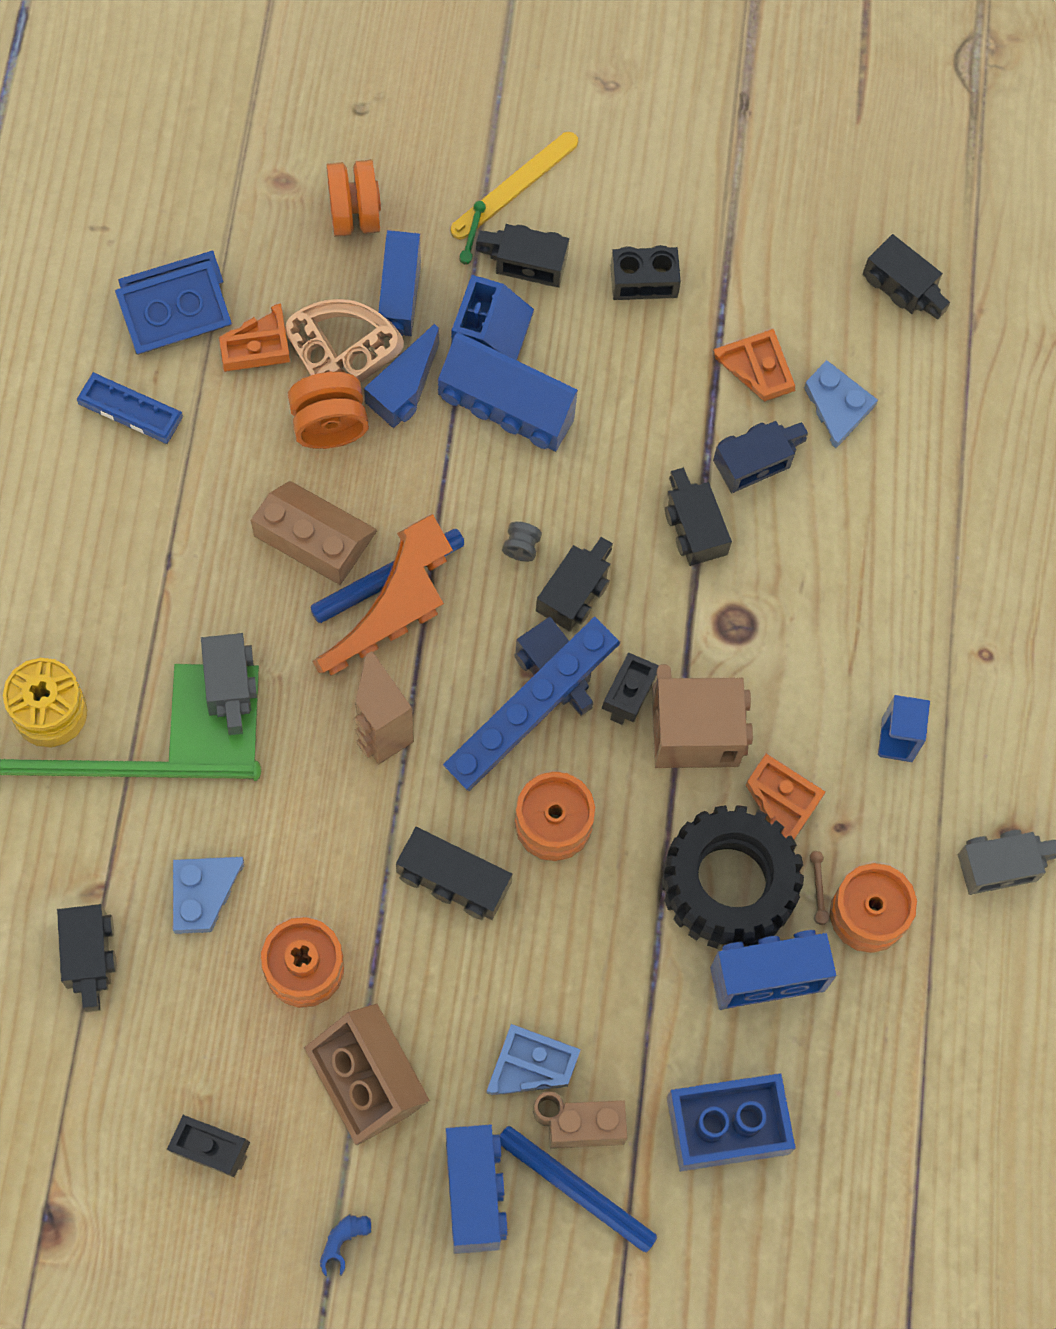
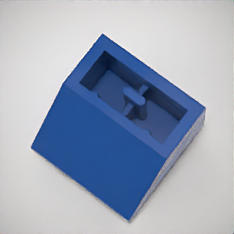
M471 275L451 330V344L454 336L459 332L517 360L534 309L503 283Z

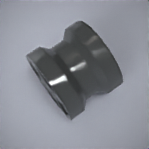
M518 521L510 523L508 528L509 539L503 544V553L515 560L533 561L536 556V549L534 547L540 541L542 532L536 526Z

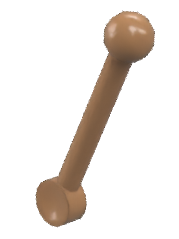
M813 851L810 854V861L814 864L818 912L815 914L814 919L817 924L825 925L829 921L830 916L825 911L821 873V863L824 857L820 851Z

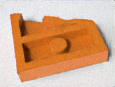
M765 754L746 783V787L760 810L767 814V821L773 824L777 820L784 826L783 836L785 838L792 836L794 840L826 793L768 754Z

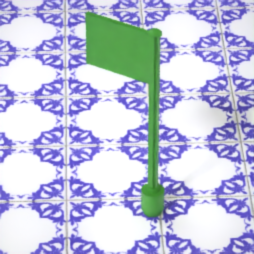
M174 664L169 762L0 759V775L254 779V781H257L261 776V765L255 760L259 665L247 666L248 678L255 677L257 698L250 699V714H241L243 734H228L226 716H209L203 664Z

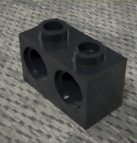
M658 245L652 248L636 249L627 246L620 249H612L610 269L613 300L678 298L681 283L678 247ZM661 268L665 269L667 272H658L655 269ZM628 269L634 271L635 273H625L623 270Z

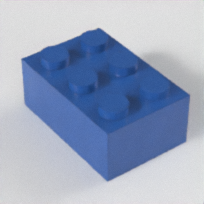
M815 930L801 931L795 933L793 939L781 941L779 936H770L758 940V945L744 947L743 942L722 946V951H718L710 967L719 1010L825 992L837 976L827 933L816 934Z
M781 1073L672 1089L667 1096L679 1172L790 1155L796 1149Z
M492 1124L446 1128L454 1254L499 1250L501 1240H507L508 1236L506 1212L498 1211V1202L504 1201L503 1196H505L503 1173H495V1163H501L500 1134H492Z

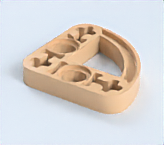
M333 299L311 304L291 315L285 326L289 340L310 375L324 372L346 373L342 369L344 366L349 373L360 380V383L401 353L404 344L402 335L387 318L373 308L351 300ZM335 317H352L366 321L376 327V329L337 356L318 322ZM301 323L306 325L304 330L312 339L307 341L304 336L299 334V325ZM385 336L391 338L389 340L391 346L387 349L383 347V338ZM317 347H323L325 350L324 358L318 363H312V351ZM369 347H373L374 349H376L374 350V352L378 354L377 357L372 351L369 350ZM365 353L367 356L366 365L360 370H355L353 368L354 358L358 354Z

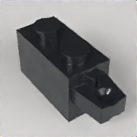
M506 224L504 231L497 230V233L480 230L476 242V251L490 255L491 259L497 261L496 274L559 288L568 256L570 238L563 237L556 232L545 233L532 230L524 225L514 226Z
M894 234L868 257L862 275L866 277L871 286L881 289L891 297L893 303L898 307L906 309L911 314L916 310L921 312L924 310L938 320L950 305V301L940 293L941 289L938 287L943 273Z
M684 467L671 471L669 481L673 490L667 493L669 502L668 506L665 507V515L668 524L675 526L677 531L676 544L680 555H686L690 566L728 555L732 540L709 482L700 485L697 483L691 484Z
M601 537L591 551L585 548L581 550L573 545L537 597L536 612L546 618L551 617L556 624L569 632L572 631L576 623L582 625L592 609L589 604L594 596L600 598L609 585L610 580L607 579V573L611 564L606 559L612 551L613 543Z
M102 904L57 909L61 982L67 989L73 988L74 994L82 993V1005L85 1012L101 1011L100 991L108 990V984H111L110 973L116 972L115 951H109L108 937L114 936L113 917L106 914Z

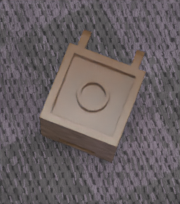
M667 664L659 665L656 672L657 681L653 684L652 688L655 768L739 767L743 756L748 755V745H752L753 742L752 723H746V711H750L751 694L750 690H744V678H672L670 666Z

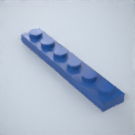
M594 616L443 764L445 768L466 790L470 791L621 644L620 641Z

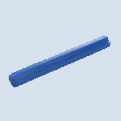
M452 529L444 534L453 549L450 553L464 546V538L458 529ZM393 562L314 603L311 606V613L318 623H322L380 592L390 574Z
M507 1126L502 1131L500 1141L504 1149L641 1251L648 1252L657 1240V1235L511 1126Z

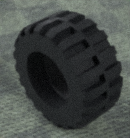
M726 805L715 807L712 814L703 811L695 816L692 823L687 821L680 829L678 836L673 839L663 867L662 890L666 892L664 901L667 909L673 910L675 913L673 920L680 928L684 925L689 928L690 932L688 935L696 941L699 937L709 940L707 946L716 949L719 944L727 945L735 942H743L747 946L758 945V940L777 934L781 926L785 925L794 911L804 882V875L800 874V870L803 867L802 857L794 852L797 844L793 837L788 836L785 838L782 834L784 826L777 820L773 824L765 820L766 813L757 810L755 815L748 814L747 806L736 805L734 811H728ZM723 849L737 850L747 854L757 862L764 874L766 884L762 896L754 904L744 907L726 906L715 901L706 893L699 880V867L703 859L708 854Z

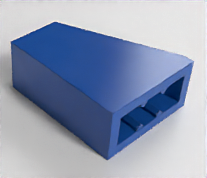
M387 230L379 313L387 318L402 336H412L421 270L420 234Z

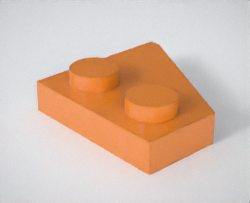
M281 304L272 306V312L263 318L256 320L253 317L244 322L240 328L232 329L219 337L224 372L290 362Z
M774 329L713 349L715 359L764 402L796 391L794 380Z

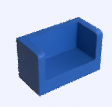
M894 695L882 717L878 749L879 757L913 762L926 741L930 700Z

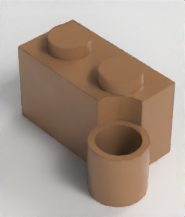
M549 1091L540 1094L535 1100L534 1118L538 1123L549 1126L550 1149L624 1145L627 1140L625 1100L563 1104V1100L558 1094ZM546 1100L553 1101L558 1106L559 1112L554 1117H544L539 1112V1104Z

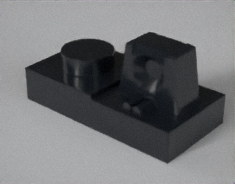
M628 652L601 708L612 713L610 720L621 725L624 724L625 719L632 722L635 721L654 683L659 665Z
M182 1115L167 1150L175 1155L235 1178L238 1169L242 1170L247 1159L245 1153L250 1142L245 1138Z

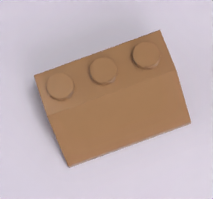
M292 481L270 492L251 518L254 537L339 585L345 580L377 532V529Z
M373 651L366 654L355 702L357 716L354 717V720L358 726L355 731L359 737L357 743L361 751L367 758L373 756L379 765L414 742L413 712L409 702Z
M378 1004L347 1012L304 1047L355 1145L365 1142L408 1118L430 1101Z

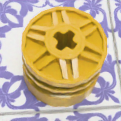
M48 658L28 660L15 668L5 681L2 695L5 709L16 729L30 743L49 748L64 745L75 738L85 725L88 711L85 697L76 677L68 666Z

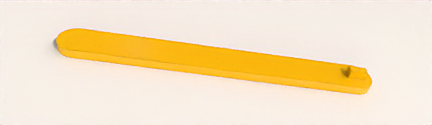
M564 132L485 196L481 201L485 203L486 210L481 213L477 229L572 152L578 145L577 135L573 132ZM473 207L451 225V234L454 238L462 240L469 236L475 214Z

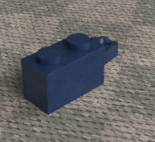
M777 421L766 425L765 423H759L750 428L746 434L739 437L729 436L719 442L715 450L713 462L732 494L791 468L796 452L795 447L806 441L808 432L802 422L787 428L779 425Z
M548 617L516 639V653L514 656L523 670H530L535 675L569 640L553 619ZM591 673L561 701L563 705L569 702L580 716L593 708V701L585 691L589 688L588 682H590Z

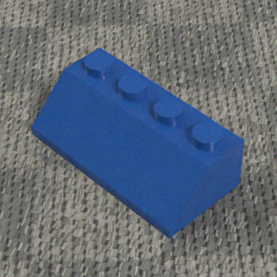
M459 332L456 333L438 378V395L444 401L454 406L460 405L471 410L472 414L479 419H489L500 424L506 432L520 434L530 439L535 446L542 449L549 448L555 452L575 418L577 389Z

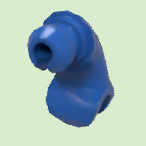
M350 1213L330 1232L320 1260V1267L325 1276H327L326 1265L331 1260H336L340 1263V1276L343 1275L345 1272V1260L340 1254L341 1245L344 1241L351 1240V1237H357V1235L366 1236L371 1233V1219L369 1217L351 1216Z

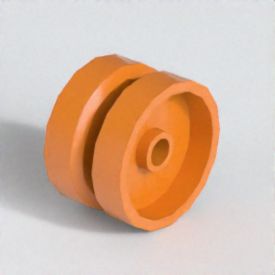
M372 159L355 162L353 166L354 182L349 183L347 167L343 162L326 164L334 237L352 234V214H358L359 227L363 234L380 232L379 211H381L378 180H375Z
M345 372L314 374L301 379L292 385L288 391L291 414L294 416L293 425L296 441L302 446L313 449H329L344 446L364 436L369 429L366 409L362 405L363 394L360 380L352 374Z
M553 771L536 776L526 783L518 796L515 818L518 840L529 853L543 860L560 861L573 857L584 848L591 836L596 808L592 793L581 780L569 773ZM552 814H554V815H558V816H560V817H559V818H552L551 816H552Z
M878 863L859 866L846 875L831 900L829 916L833 930L843 943L857 951L874 953L887 950L898 942L910 927L916 916L917 898L913 885L903 873L895 868Z
M308 917L291 918L277 925L266 937L261 951L262 970L272 993L282 1002L298 1008L317 1006L330 999L340 987L344 975L342 948L334 931L323 922ZM301 960H308L310 962L308 965L302 963L301 967L297 966Z

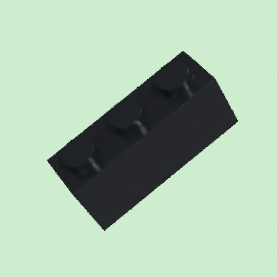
M418 827L414 828L396 862V873L400 875L399 879L414 888L422 885L432 890L431 894L436 899L447 904H451L454 901L464 906V911L479 920H483L484 917L493 920L512 883V873Z

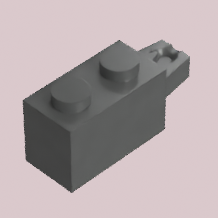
M243 633L201 637L209 716H226L228 734H243L241 714H250V699L257 698L255 677L248 678L247 666H254L252 645L244 644Z
M1011 830L1001 834V838L988 840L986 836H981L966 841L967 845L958 853V858L968 894L972 895L1037 882L1046 873L1047 861L1056 859V840L1041 842L1040 837L1035 836L1034 832L1022 834L1021 830Z

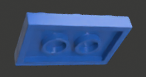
M211 260L115 290L136 355L232 325Z

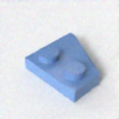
M827 360L806 381L804 386L810 401L816 406V413L821 423H825L831 435L830 442L835 448L871 412L878 399Z
M243 857L173 860V931L175 934L212 932L219 918V912L222 906L226 904L231 893V887L239 871H242L244 867Z
M511 1024L486 1093L489 1095L568 1087L581 1049Z

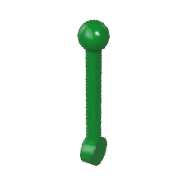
M477 201L473 205L475 214L466 247L459 256L460 262L465 265L472 261L471 249L480 216L486 210V205L483 201Z

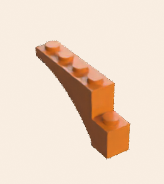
M433 514L397 533L400 538L398 551L390 574L380 594L366 615L350 633L334 647L312 661L318 673L328 671L330 675H334L349 666L346 660L358 653L360 658H363L369 652L379 649L376 643L388 636L390 641L407 633L406 625L418 619L419 623L422 624L438 615L436 608L444 603L424 567L427 566L429 571L444 564L447 562L444 555L450 553L453 549Z

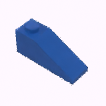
M435 324L364 388L365 404L393 428L401 421H408L416 412L439 346V327Z

